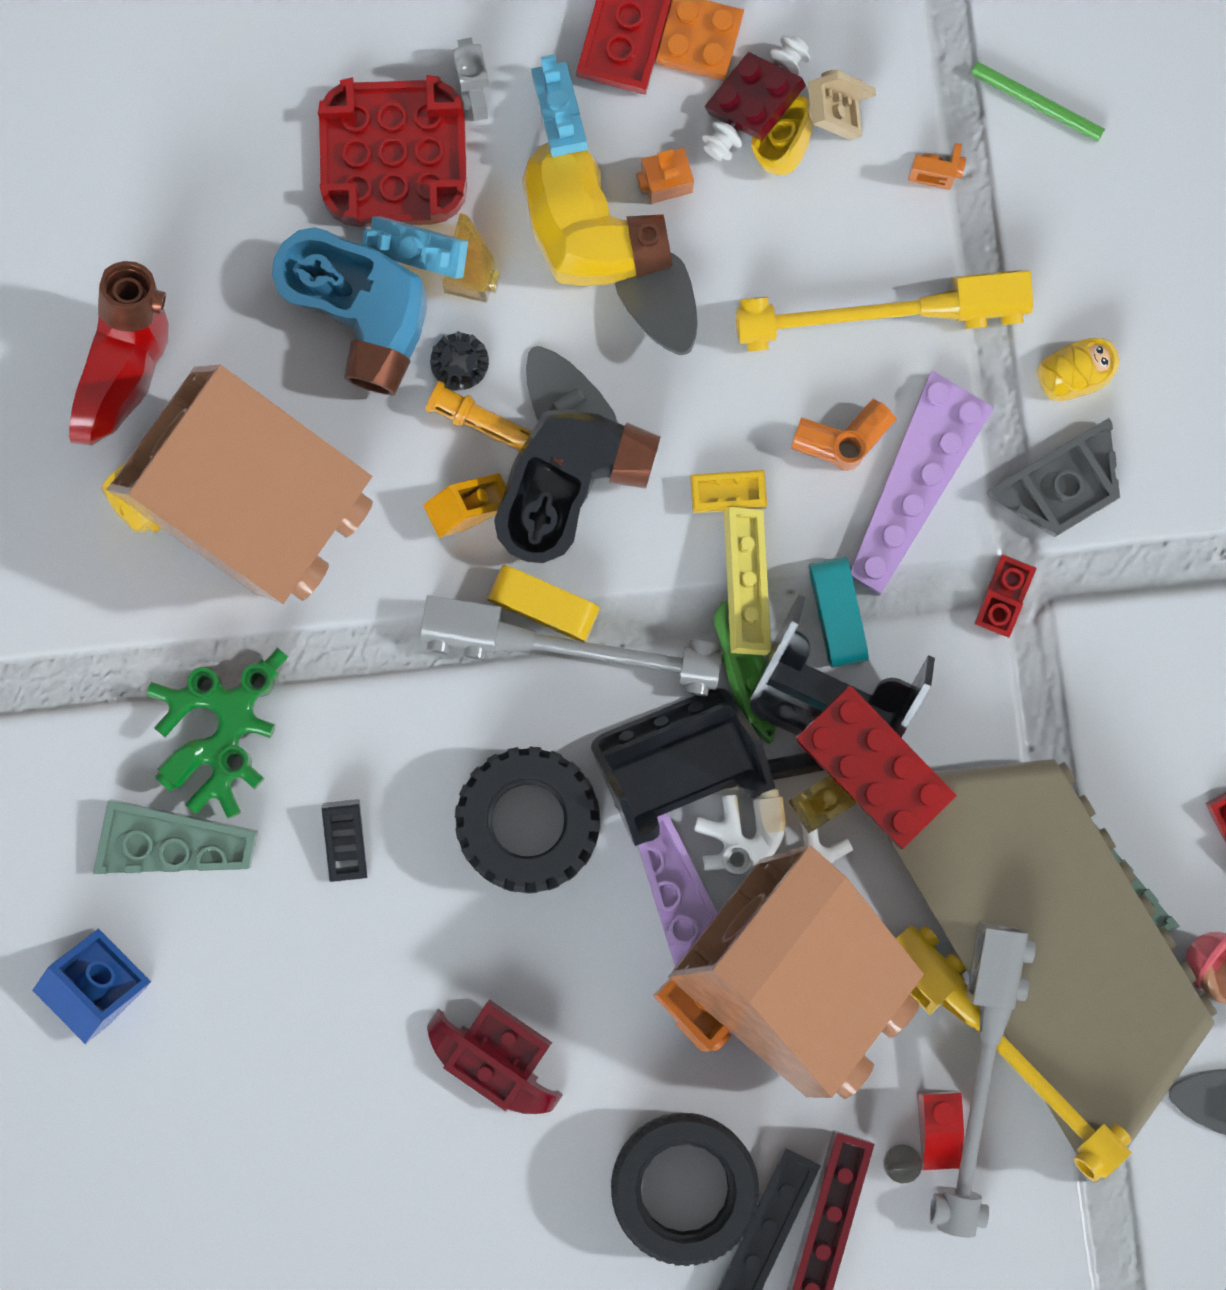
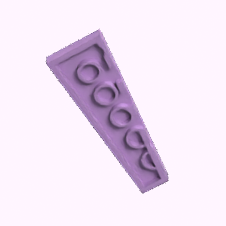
M931 371L926 380L851 568L852 579L879 596L994 409L993 406L934 371Z
M668 813L657 817L660 824L659 836L653 841L638 845L676 967L717 915V911Z

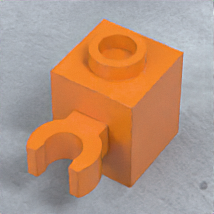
M684 147L657 152V155L642 158L641 172L636 173L641 194L648 193L651 204L693 193L694 179Z

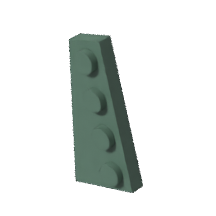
M110 799L107 803L93 874L249 869L252 864L258 830Z

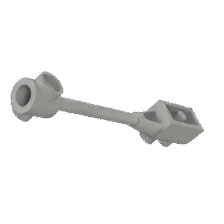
M431 595L426 597L420 642L428 643L427 651L449 654L450 647L465 649L464 657L486 660L487 653L495 654V652L533 651V649L678 672L681 673L679 684L686 685L685 693L691 695L708 696L709 689H717L722 653H718L719 644L690 640L689 648L685 647L683 658L539 635L532 630L501 622V607Z
M979 921L966 994V997L973 1005L981 1006V1048L956 1188H945L943 1194L934 1193L930 1205L931 1224L938 1225L937 1228L946 1234L965 1238L975 1237L977 1227L986 1228L988 1224L989 1206L981 1204L982 1196L972 1191L994 1059L997 1045L1000 1044L1012 1010L1016 1008L1017 1000L1025 1002L1027 999L1029 980L1028 978L1021 977L1023 963L1031 964L1033 962L1036 951L1035 941L1028 940V931Z

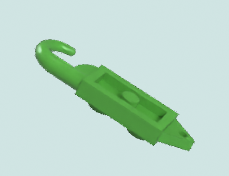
M725 600L716 608L714 626L723 651L722 660L736 703L758 736L766 744H770L774 741L776 725L757 717L750 706L752 692L765 660L763 655L731 653L728 600Z

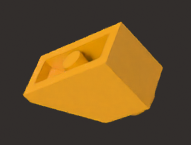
M500 473L452 484L423 504V507L438 537L441 538L463 532L495 517L504 496L506 485Z

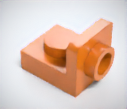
M954 144L949 162L943 161L942 157L935 154L915 155L908 181L951 190L955 178L962 179L966 164V157L960 156L962 144Z

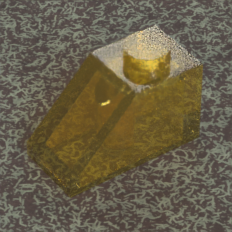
M460 213L454 237L468 241L463 278H452L444 275L442 282L444 293L487 303L489 293H496L500 271L495 270L494 257L466 214Z
M827 776L788 801L808 834L856 804L830 776Z

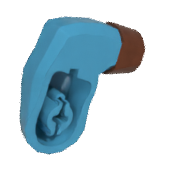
M316 227L297 230L282 242L273 259L272 277L278 294L291 304L328 315L339 324L354 330L355 340H351L344 374L345 380L375 393L395 395L411 363L410 358L420 339L426 315L427 291L422 280L415 273L371 247L339 238L326 230Z

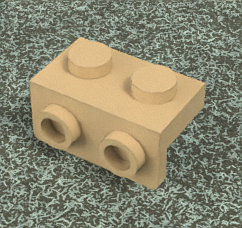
M841 70L825 71L821 74L820 78L808 81L810 98L808 113L812 124L849 140L862 137L859 101L876 96L875 87L862 82L861 79L844 74Z

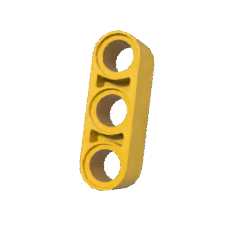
M507 565L501 566L487 597L488 601L503 609L582 642L587 641L601 609L586 599Z

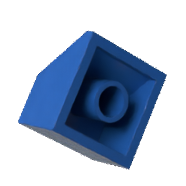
M98 928L52 963L32 991L86 1044L109 1026L149 986L151 981Z

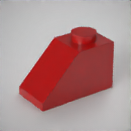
M958 1091L918 1092L922 1170L959 1169L964 1143L962 1093Z

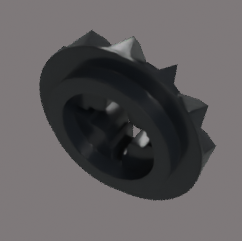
M457 331L454 334L443 335L441 340L433 346L430 366L436 380L443 382L445 387L452 390H466L476 386L485 377L489 366V357L485 345L473 334L469 335ZM451 349H454L460 355L469 354V357L465 360L467 373L458 365L453 367L449 365L453 361Z

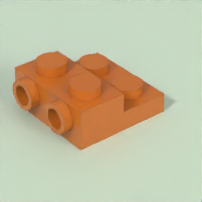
M668 979L653 995L677 1021L675 1025L701 1052L711 1051L712 1049L717 1051L731 1038L730 1030L678 987L673 980Z

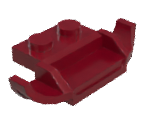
M490 999L470 1029L462 1026L460 1029L446 1019L444 1012L439 1008L427 1025L429 1040L435 1054L444 1065L443 1069L504 1111L511 1110L522 1114L548 1113L556 1107L563 1094L558 1090L551 1091L537 1083L538 1077L532 1073L553 1042Z

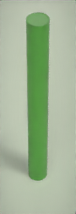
M978 61L971 72V75L1097 142L1105 131V128Z

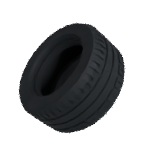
M680 1112L663 1115L645 1123L625 1142L614 1164L611 1179V1197L616 1218L623 1232L640 1251L646 1253L651 1258H655L657 1261L667 1264H674L675 1266H690L694 1264L696 1266L701 1263H709L708 1261L710 1260L714 1261L720 1256L722 1257L727 1251H731L740 1242L742 1237L744 1238L747 1230L751 1227L752 1221H754L758 1208L759 1180L749 1151L729 1128L707 1116ZM681 1145L703 1148L715 1156L725 1170L728 1186L724 1206L714 1220L699 1229L687 1231L664 1227L652 1218L642 1202L641 1195L644 1172L654 1157L670 1147Z

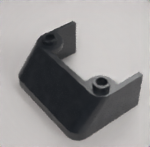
M799 594L774 639L771 652H769L750 700L751 709L757 717L795 735L801 733L849 686V684L805 664L810 653V643L804 634L796 631L805 597ZM930 655L927 656L912 684L899 678H886L877 684L871 695L855 687L853 688L902 738L932 686L935 658Z

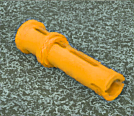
M438 381L427 402L426 412L431 413L435 411L453 420V425L457 427H463L465 424L519 451L530 436L531 430L475 404L472 396L466 395L463 397L445 388L444 383Z

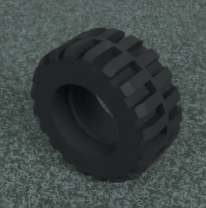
M530 746L527 749L510 748L505 753L494 754L487 758V762L482 766H477L470 774V779L466 785L463 784L459 793L460 798L455 808L454 817L456 818V836L460 843L461 851L474 870L493 885L511 892L526 894L550 891L575 877L591 858L598 841L600 829L598 799L589 779L584 776L580 768L557 752L541 750V747ZM522 785H535L548 790L559 801L564 814V826L558 841L546 852L535 856H520L505 849L497 840L492 826L493 811L499 799L509 790Z

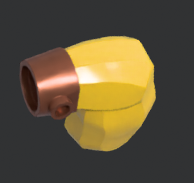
M547 142L541 145L528 160L522 183L528 203L531 229L555 280L562 284L576 286L608 285L636 276L640 278L672 268L664 214L626 216L627 220L611 216L605 195L602 192L601 168L588 150L552 157L549 143Z

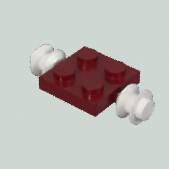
M782 36L780 42L783 48L781 50L774 48L770 51L773 63L747 52L704 107L708 114L722 121L712 124L715 131L713 136L707 134L702 136L705 143L703 148L713 159L721 161L722 158L725 160L732 159L729 149L732 146L736 148L742 146L739 131L763 141L803 91L806 84L803 78L798 75L800 73L798 63L800 61L805 63L810 61L809 48L803 40L797 36H792L791 38Z

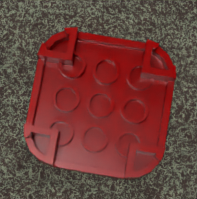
M426 75V80L354 82L353 77L339 80L340 84L328 91L323 101L320 100L317 113L319 117L320 141L319 186L325 207L333 218L349 226L371 227L372 217L376 216L410 225H432L446 222L456 215L465 202L467 192L465 115L461 96L457 94L453 87L441 81L440 77Z

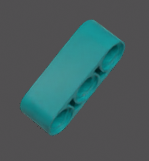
M843 556L809 563L811 585L830 667L836 668L868 661L867 642L847 557Z

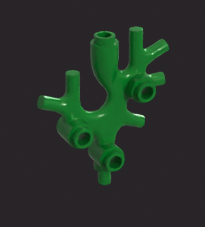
M278 647L265 661L261 658L256 664L246 667L241 675V683L232 689L222 687L220 677L206 667H199L193 670L188 677V685L184 688L173 689L154 682L150 683L147 696L163 701L169 707L167 714L154 727L163 737H166L192 709L199 707L207 708L213 711L218 719V728L213 735L184 743L175 749L157 768L159 772L156 774L155 779L172 792L175 787L180 788L202 764H209L212 767L213 773L210 778L185 804L193 813L197 814L210 799L216 798L220 802L227 819L239 815L241 810L231 789L232 781L236 778H241L254 790L264 781L265 778L252 767L250 754L239 747L238 744L240 738L248 733H256L271 738L273 735L275 724L257 718L253 713V707L258 697L267 696L272 692L275 686V679L279 675L276 671L288 658ZM264 676L265 683L261 687H254L255 678ZM206 679H211V687L206 691H202V682ZM236 756H240L242 759L240 767L232 769L231 760Z

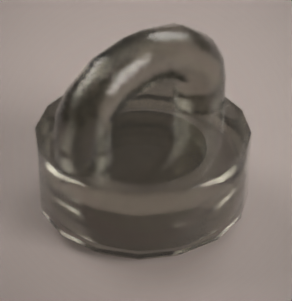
M897 1144L890 1147L885 1153L883 1168L891 1180L900 1184L910 1183L920 1175L922 1159L913 1147L906 1144Z

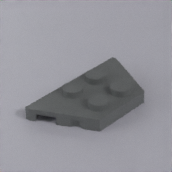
M1110 418L1106 419L987 491L988 496L1053 537H1057L1120 498L1119 481L1115 473L1117 462L1116 453L1113 451L1112 421Z

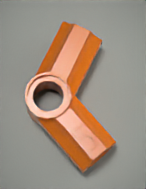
M874 398L844 431L801 417L791 450L831 462L837 468L849 471L860 465L862 459L895 423L897 418L887 406ZM844 443H850L857 448L858 455L854 458H846L840 453L839 446Z

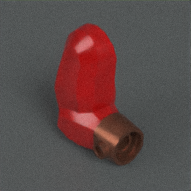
M121 261L104 269L99 284L97 330L72 404L69 424V439L71 443L93 445L118 430L148 393L155 365L167 346L169 323L164 310L166 292L157 290L152 273L144 265L137 262Z

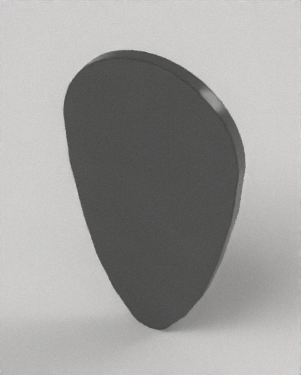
M671 253L672 268L640 278L635 276L615 282L617 294L628 313L653 341L677 355H686L692 351L697 336V309L692 283L686 266L678 256Z
M535 346L530 349L526 365L527 386L537 421L549 410H576L599 414L617 422L613 409L603 395L571 362L556 352L541 346Z
M1226 1070L1200 1073L1186 1078L1171 1087L1169 1099L1184 1115L1202 1126L1226 1135Z

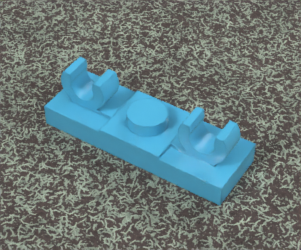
M555 54L541 57L542 66L531 68L552 157L588 150L567 62L557 63Z
M381 216L372 217L371 229L364 230L362 245L371 247L396 262L452 278H463L468 248L467 240Z

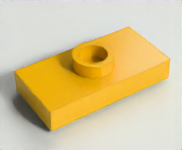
M764 470L690 475L693 513L722 512L728 507L767 508Z

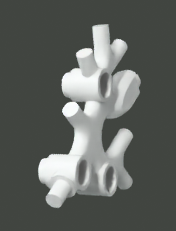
M769 790L756 797V800H753L757 833L752 839H747L742 835L737 795L722 796L723 821L714 822L700 817L697 818L694 832L712 836L720 840L724 845L723 851L720 854L702 856L704 871L724 869L727 873L735 876L744 873L749 874L760 859L775 854L782 842L786 825L783 797H779L778 790ZM817 822L802 823L804 847L811 845L831 864L853 851L846 837L829 847L822 846L819 842ZM737 853L743 857L741 867H734L730 863V856Z

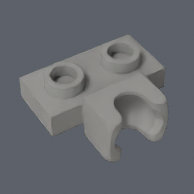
M472 37L457 40L458 48L453 50V60L460 82L464 110H472L474 121L487 119V105L483 88L489 87V79L484 63L481 44H473Z

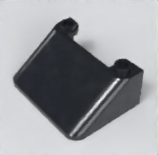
M722 688L708 690V696L695 695L612 729L596 737L591 744L595 760L634 846L653 841L659 836L660 824L658 816L736 784L746 798H756L762 793L776 788L760 737L730 692Z

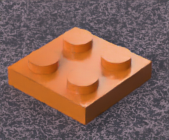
M672 0L656 64L725 81L743 19L744 9L708 0Z

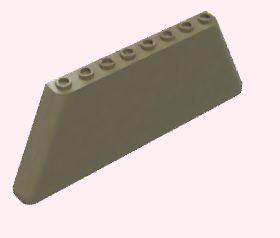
M1054 759L934 771L957 796L904 849H900L888 837L889 841L969 975L979 921L1016 927L1029 932L1028 940H1034L1036 943L1035 957L1031 964L1023 963L1021 974L1022 978H1028L1029 980L1028 996L1025 1002L1017 1000L1016 1008L1012 1010L1004 1034L1009 1042L1095 1131L1103 1123L1109 1129L1114 1124L1121 1126L1131 1137L1132 1141L1127 1145L1129 1148L1215 1025L1212 1016L1217 1014L1216 1009L1206 994L1199 997L1192 985L1197 980L1193 971L1185 960L1179 963L1171 951L1177 947L1173 938L1165 927L1158 929L1151 918V916L1156 914L1154 907L1145 894L1137 895L1131 885L1136 880L1134 874L1125 861L1117 862L1111 852L1116 847L1115 843L1105 828L1097 829L1091 819L1096 813L1085 795L1077 796L1071 786L1076 780L1065 762L1058 765ZM1047 1104L1075 1153L1078 1154L1076 1149L1084 1141ZM1101 1177V1178H1100L1099 1180H1097L1096 1182L1093 1181V1183H1094V1184H1097L1098 1182H1100V1181H1102V1180H1104V1179Z

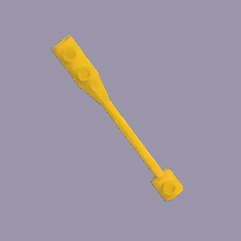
M1014 270L951 277L952 291L927 295L913 301L775 315L773 304H769L768 297L739 299V307L735 308L738 343L747 344V351L769 349L768 341H776V329L911 315L953 319L957 322L965 321L966 329L987 327V319L1001 317V325L1024 323L1023 315L1031 314L1033 310L1031 271Z
M910 925L896 938L924 973V976L910 995L919 1002L929 1015L942 1005L980 1033L981 1006L973 1005L966 997L968 986L965 983L966 980L961 975L966 971L964 964L954 954L950 953L944 958L936 950L935 946L939 943V940L930 928L922 926L917 930L913 925ZM1002 1036L1000 1044L996 1048L997 1052L1084 1141L1076 1149L1078 1154L1074 1157V1162L1078 1169L1087 1178L1095 1182L1101 1177L1103 1179L1107 1178L1131 1155L1132 1152L1127 1147L1132 1141L1129 1134L1117 1124H1114L1109 1129L1103 1123L1095 1131L1029 1061Z

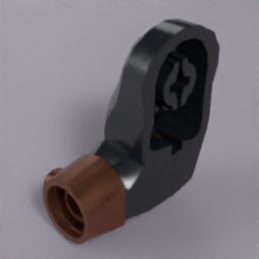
M576 410L546 411L539 419L512 465L504 496L494 519L497 539L511 555L525 562L545 563L563 556L575 540L580 508L588 497L594 479L607 477L610 478L609 483L646 489L661 436L628 422L624 426L599 414Z

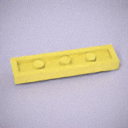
M728 507L724 511L731 653L767 655L771 652L764 510Z

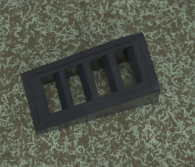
M360 799L323 803L321 809L329 881L336 882L367 878ZM353 813V819L332 821L331 815ZM354 829L355 835L333 837V831ZM356 844L357 850L335 852L334 846ZM358 859V866L336 868V861Z

